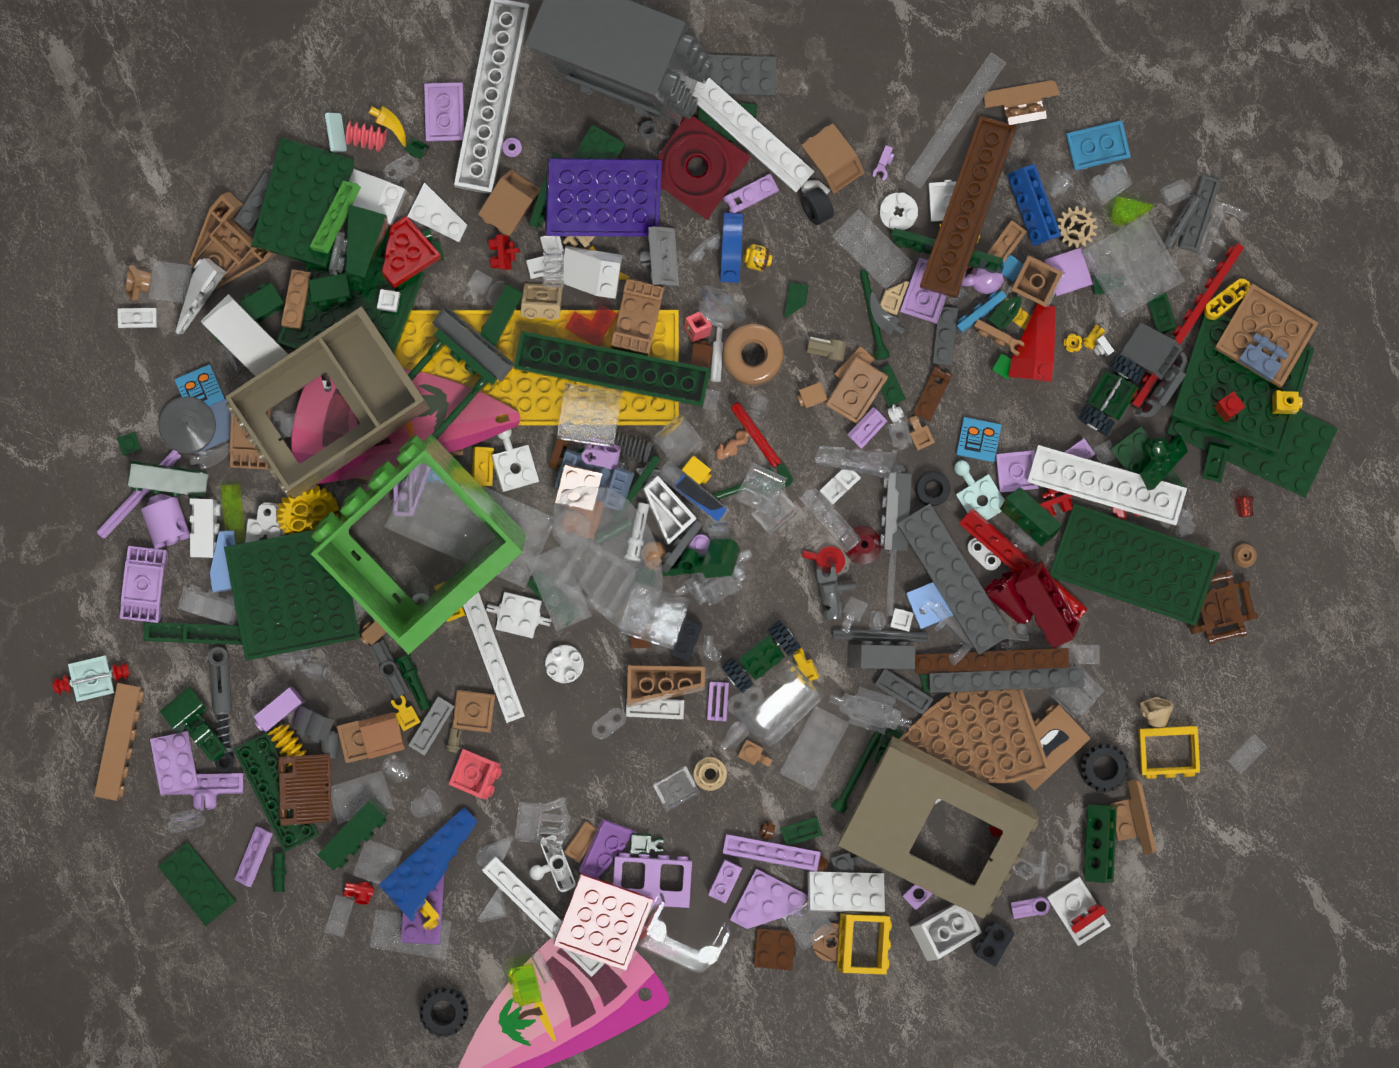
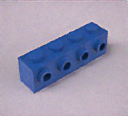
M1036 165L1022 167L1007 174L1033 246L1044 244L1060 237L1061 233Z

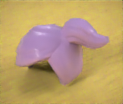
M977 267L973 268L971 274L964 277L962 286H972L979 293L990 294L997 291L1005 280L1003 273H990L985 269Z

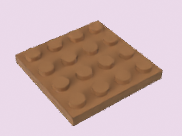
M1252 284L1214 349L1256 373L1238 360L1249 343L1255 347L1258 345L1252 339L1256 333L1262 337L1266 336L1269 338L1268 341L1276 346L1280 345L1289 354L1285 360L1279 356L1276 359L1282 365L1271 383L1281 388L1316 329L1318 322ZM1263 347L1261 350L1270 357L1273 353L1265 347Z

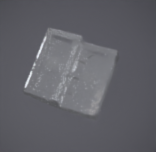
M752 463L736 500L770 516L779 500L787 478Z

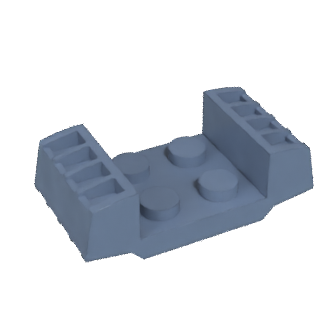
M567 449L555 488L558 489L564 464L602 473L596 500L602 501L604 503L603 506L622 510L634 473L619 466L615 469H607L587 464L583 461L581 453Z

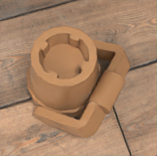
M130 265L128 268L125 292L130 301L138 300L140 291H149L151 273L136 269L134 265Z

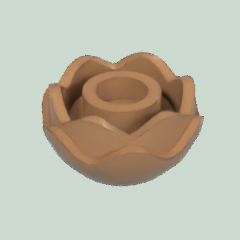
M1241 544L1233 551L1234 562L1242 568L1252 566L1257 559L1255 548L1249 544Z

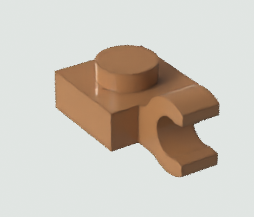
M917 416L908 419L914 430L909 435L917 451L935 443L928 426L921 427Z
M746 740L738 757L754 766L759 761L769 767L773 761L761 754L764 748L749 740Z

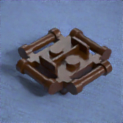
M1231 569L1225 570V573L1213 575L1210 584L1226 580L1227 586L1208 590L1200 612L1203 625L1199 626L1197 621L1196 626L1191 625L1190 628L1191 634L1205 631L1209 645H1214L1215 642L1234 637H1247L1244 621L1258 618L1257 612L1255 613L1249 591V581L1234 584ZM1237 589L1242 590L1247 615L1242 616L1236 593ZM1237 623L1238 629L1213 635L1212 629Z

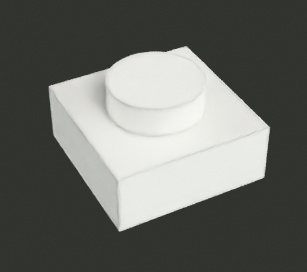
M380 289L377 309L397 312L400 292Z
M895 608L890 627L909 632L914 613Z

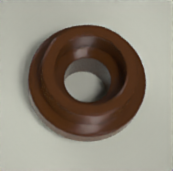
M771 821L762 823L759 829L761 839H771L775 831V825L771 824Z

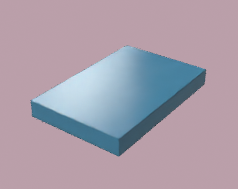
M1122 120L1066 133L1074 171L1131 158Z

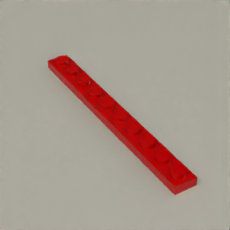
M1239 243L1229 247L1225 253L1228 257L1224 263L1220 261L1214 270L1217 272L1214 278L1210 277L1204 285L1207 289L1203 295L1199 293L1193 302L1196 304L1193 310L1189 309L1183 317L1186 321L1182 327L1178 325V329L1173 332L1172 335L1175 336L1173 340L1179 345L1244 249ZM1148 373L1141 381L1143 383L1140 391L1137 390L1132 398V406L1135 408L1140 407L1156 383L1157 377Z

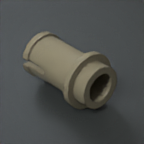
M450 728L448 744L445 745L447 747L446 751L458 753L462 730Z

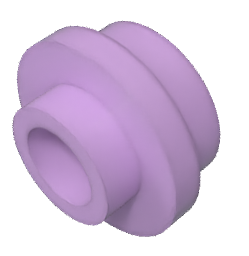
M509 138L503 143V152L508 157H516L520 154L522 146L519 140ZM514 144L516 146L515 150L510 151L508 149L509 145Z

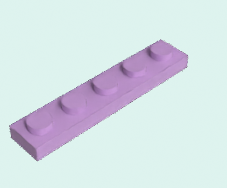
M727 834L723 854L815 872L818 871L821 852Z

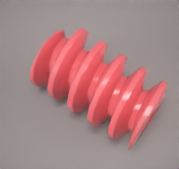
M349 121L346 131V144L350 145L353 141L354 146L357 147L361 142V148H365L368 144L369 150H373L376 146V151L380 152L385 145L388 129H385L382 134L380 127L374 132L372 125L366 130L365 124L359 128L358 122H356L352 127L351 121Z

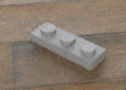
M438 696L408 746L425 756L455 706Z

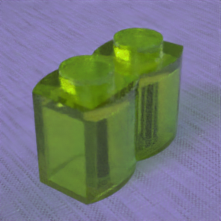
M534 963L510 969L511 973H508L510 985L513 984L515 992H512L514 1002L518 1003L519 1007L541 1002L543 999Z

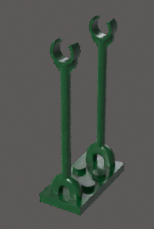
M440 329L434 334L437 340L409 372L408 376L411 381L444 346L450 351V356L456 362L462 361L465 364V369L471 375L476 373L480 379L433 432L432 435L437 440L487 384L493 389L498 384L494 376Z

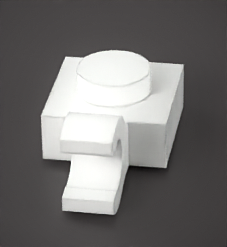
M1104 336L1095 341L1097 345L1093 350L1097 356L1105 354L1107 357L1114 352V349Z

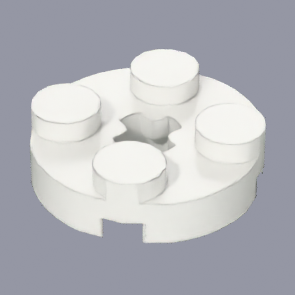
M906 193L890 194L883 200L880 206V219L887 228L892 230L894 228L900 230L909 229L918 216L916 202ZM896 207L899 209L903 208L902 217L894 215Z

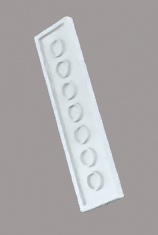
M1040 445L1037 447L1027 481L1173 525L1177 524L1187 488L1161 481L1155 489L1148 491L1140 474Z

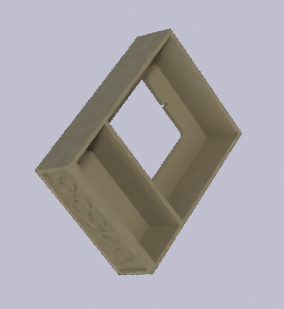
M362 306L226 396L228 401L226 406L235 417H239L236 421L245 433L249 432L246 436L256 449L259 448L257 453L266 464H270L267 467L276 480L280 479L278 485L287 496L291 495L294 499L430 409ZM327 373L360 424L300 464L284 440L279 441L282 437L266 412L322 374Z
M892 736L841 834L838 846L984 919L986 913L990 915L994 907L995 897L999 898L1001 895L1004 881L1007 882L1012 873V865H1017L1021 857V848H1026L1030 840V831L1034 832L1038 825V809ZM937 799H941L1003 831L990 856L993 860L988 859L975 885H971L910 854V850Z

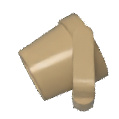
M1154 697L1141 702L1140 711L1148 719V724L1164 728L1167 726L1174 704L1166 699Z

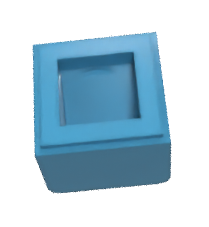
M1009 255L1003 263V276L1014 282L1024 264Z

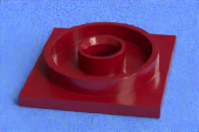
M694 116L691 119L684 118L657 157V159L662 160L661 188L708 220L751 156ZM700 157L705 160L707 169L703 175L694 176L689 172L688 164L692 158Z

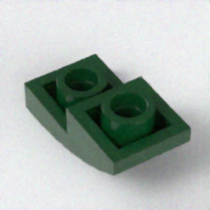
M886 723L871 760L879 763L892 736L900 739L904 730Z

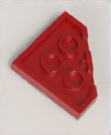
M407 216L391 225L382 273L385 279L395 288L441 259V254Z

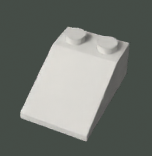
M354 169L349 182L357 183L361 189L353 206L387 215L389 226L393 225L407 193L406 189Z
M566 246L560 283L596 296L615 299L618 290L622 255Z
M955 904L924 918L910 927L927 961L942 958L982 933L973 914Z

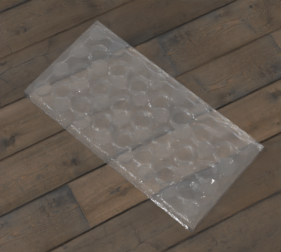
M425 463L419 464L406 476L384 526L391 531L465 563L469 562L495 538V535ZM480 485L526 533L523 552L496 575L525 588L557 518Z

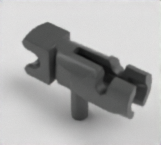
M831 564V572L828 574L823 573L821 566H817L816 572L822 604L829 606L824 608L825 620L841 618L843 600L840 599V594H842V591L857 589L856 582L838 584L835 564Z

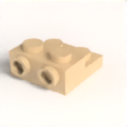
M524 283L521 316L528 319H534L535 317L546 318L547 320L560 319L563 286Z

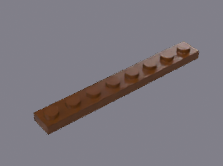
M1069 648L983 652L980 655L976 652L915 655L916 674L1070 667Z

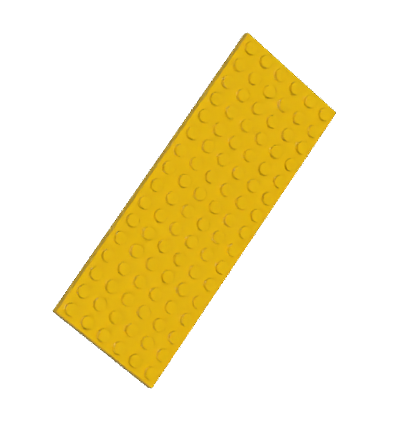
M412 310L395 353V357L404 369L412 370L437 340L434 334L438 329L432 322L441 310ZM452 310L479 334L492 310ZM515 310L496 348L515 364L521 331L611 349L620 310H561L560 319L553 320L538 317L528 319L521 316V310ZM659 310L649 352L650 357L679 362V310ZM445 346L421 370L422 373L444 378L471 389L480 379L476 373L471 375L465 369V364L462 361L456 362L450 356V351ZM514 367L503 381L497 380L498 384L494 389L487 384L481 391V393L516 410L520 415V423L517 426L679 425V403L517 371L514 370ZM508 414L497 416L495 420L497 423L509 421Z

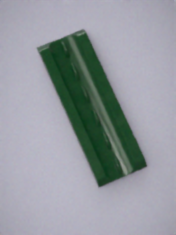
M267 732L233 750L285 853L318 836L319 833L314 823L280 826L278 758L281 756L274 742L271 741V736L267 735ZM287 809V818H293V809Z

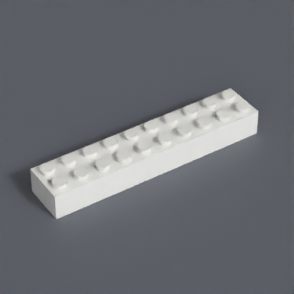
M491 0L454 183L455 188L491 194L495 188L530 12L529 4L510 0Z

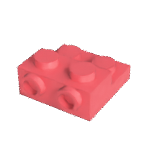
M463 749L449 785L487 800L494 793L495 787L493 784L495 779L501 776V764Z

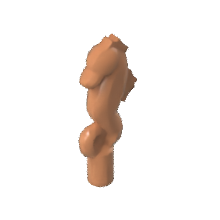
M739 430L735 433L736 439L730 440L725 448L723 444H720L719 449L716 450L718 460H724V458L729 456H737V446L748 442L749 433L746 430Z

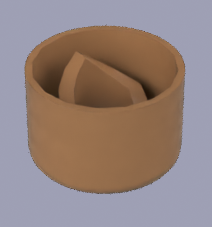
M746 324L735 329L727 338L723 348V363L727 373L736 382L745 386H760L771 381L778 374L784 357L783 346L777 334L770 328L760 324ZM754 343L762 347L765 358L761 364L750 366L743 361L741 352L745 345Z

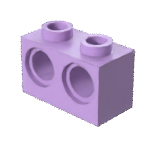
M724 859L708 895L726 903L742 867Z

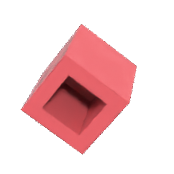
M703 310L686 317L684 329L693 343L710 336L712 325Z

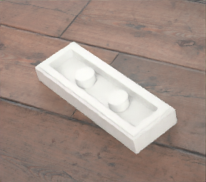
M664 699L627 708L626 702V717L683 719L684 700Z

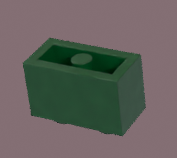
M346 273L308 280L312 303L314 306H318V308H325L329 304L336 302L337 304L348 303V300L353 299Z

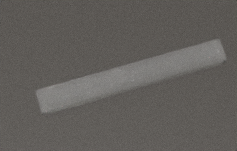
M992 52L989 54L904 178L905 180L921 189L1007 62Z

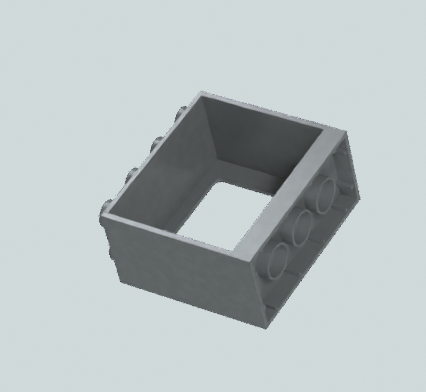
M543 0L525 43V46L553 77L580 87L583 94L589 96L592 93H596L634 108L635 113L641 117L649 114L678 126L683 117L691 119L698 98L692 96L697 82L703 84L707 82L713 66V62L707 60V52L686 22L630 0Z

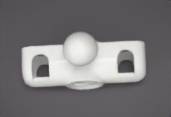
M555 835L542 839L540 844L548 864L542 867L540 865L533 866L530 869L531 878L540 880L545 873L551 871L559 891L567 892L574 889L576 882L559 839ZM554 840V850L549 848L547 841ZM543 846H547L548 853L545 852ZM557 859H562L564 863L560 869L554 868V862ZM558 881H561L563 888H559Z

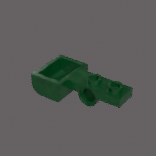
M732 539L711 540L705 554L699 555L695 549L687 548L668 573L663 570L660 571L662 576L703 573L705 578L732 576L740 549L737 542Z
M189 686L164 706L160 713L177 733H181L186 728L193 741L203 750L209 760L214 763L227 753L228 750L202 717V714L208 710V707L195 690Z

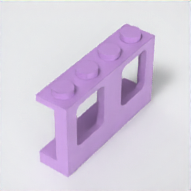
M619 853V856H615L614 885L622 887V864L624 862H642L645 864L644 888L625 889L653 898L652 906L689 908L692 860H688V857L677 856V859H669L668 855H658V858H650L649 854H638V857H631V853ZM662 864H675L684 867L683 889L681 891H663L660 889Z

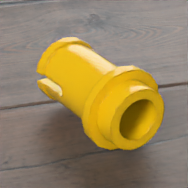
M1095 325L1087 338L1083 339V345L1090 350L1096 348L1095 341L1105 333V330L1103 328L1099 330V326Z

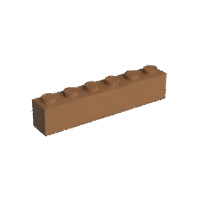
M117 683L94 794L95 797L118 801L120 797L124 796L125 786H123L124 778L127 779L129 774L127 762L128 759L131 760L133 754L131 743L132 740L135 741L137 729H134L135 723L139 722L141 711L138 710L139 704L143 703L145 692L142 691L143 687Z

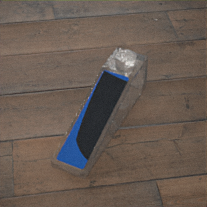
M668 460L658 472L657 476L670 489L717 525L720 524L730 511V509L671 461Z

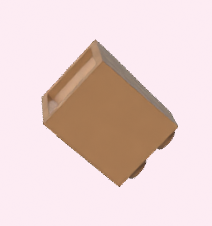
M834 124L824 127L820 133L808 138L802 144L805 154L833 194L865 173L858 155Z
M511 169L500 178L478 215L482 217L484 222L497 227L500 233L511 236L538 199L541 189Z

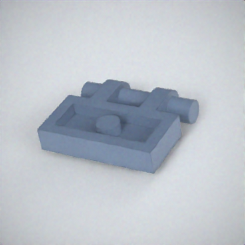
M1256 333L1252 339L1258 345L1255 347L1249 343L1238 361L1271 382L1282 365L1276 361L1277 357L1279 356L1285 360L1289 354L1280 345L1276 346L1268 341L1269 338L1266 336L1262 337ZM1263 347L1273 352L1271 357L1261 351Z

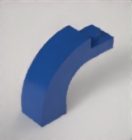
M724 213L720 282L739 283L743 214Z

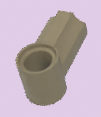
M810 337L807 353L843 362L847 342Z

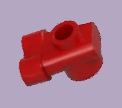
M346 882L343 888V896L355 897L354 902L361 905L370 904V899H372L374 894V887H370V884L366 882H360L358 885Z

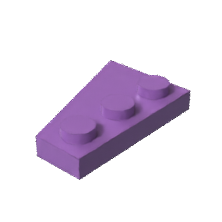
M602 819L579 868V872L598 879L613 862L612 859L615 855L626 847L625 844L631 838V833L637 832Z

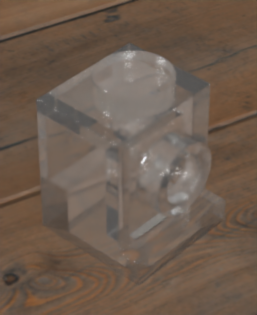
M906 420L887 425L893 448L897 447L898 450L908 448L909 443H912ZM902 433L903 439L898 440L896 434Z

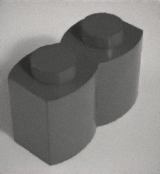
M300 706L292 728L296 729V733L306 737L309 735L308 739L316 743H319L320 740L326 742L334 720L312 709Z

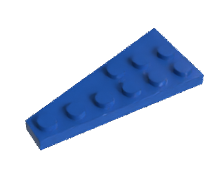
M465 807L379 884L381 889L412 923L416 918L415 914L418 909L424 906L425 898L429 892L435 889L449 867V861L458 853V847L462 841H466L478 822Z

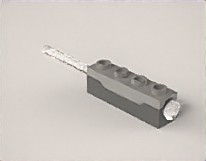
M901 464L892 466L891 473L884 477L883 488H887V494L883 496L882 507H886L885 515H882L881 526L885 527L884 534H881L880 546H884L883 550H888L886 616H893L897 551H908V542L897 524L909 517L912 474L902 473L905 472V468Z

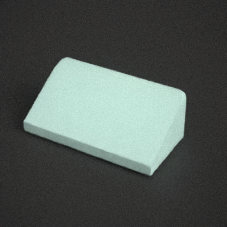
M326 113L325 119L330 150L333 153L345 152L347 147L342 116L339 113Z

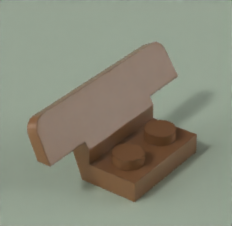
M1050 80L988 91L984 95L985 108L1003 105L1005 119L1009 125L1047 118L1041 98L1060 94L1056 82Z
M1130 780L1127 782L1131 799L1109 803V805L1117 806V841L1140 837L1143 855L1153 854L1156 852V846L1142 784L1139 780Z

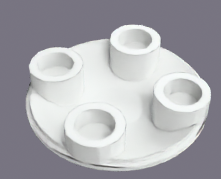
M560 645L553 648L545 661L547 674L559 683H570L576 680L581 675L584 666L580 652L569 645Z

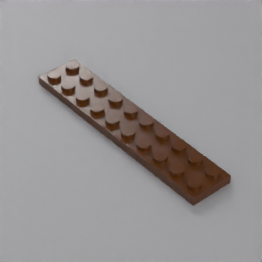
M980 116L922 277L921 289L957 299L1017 126Z

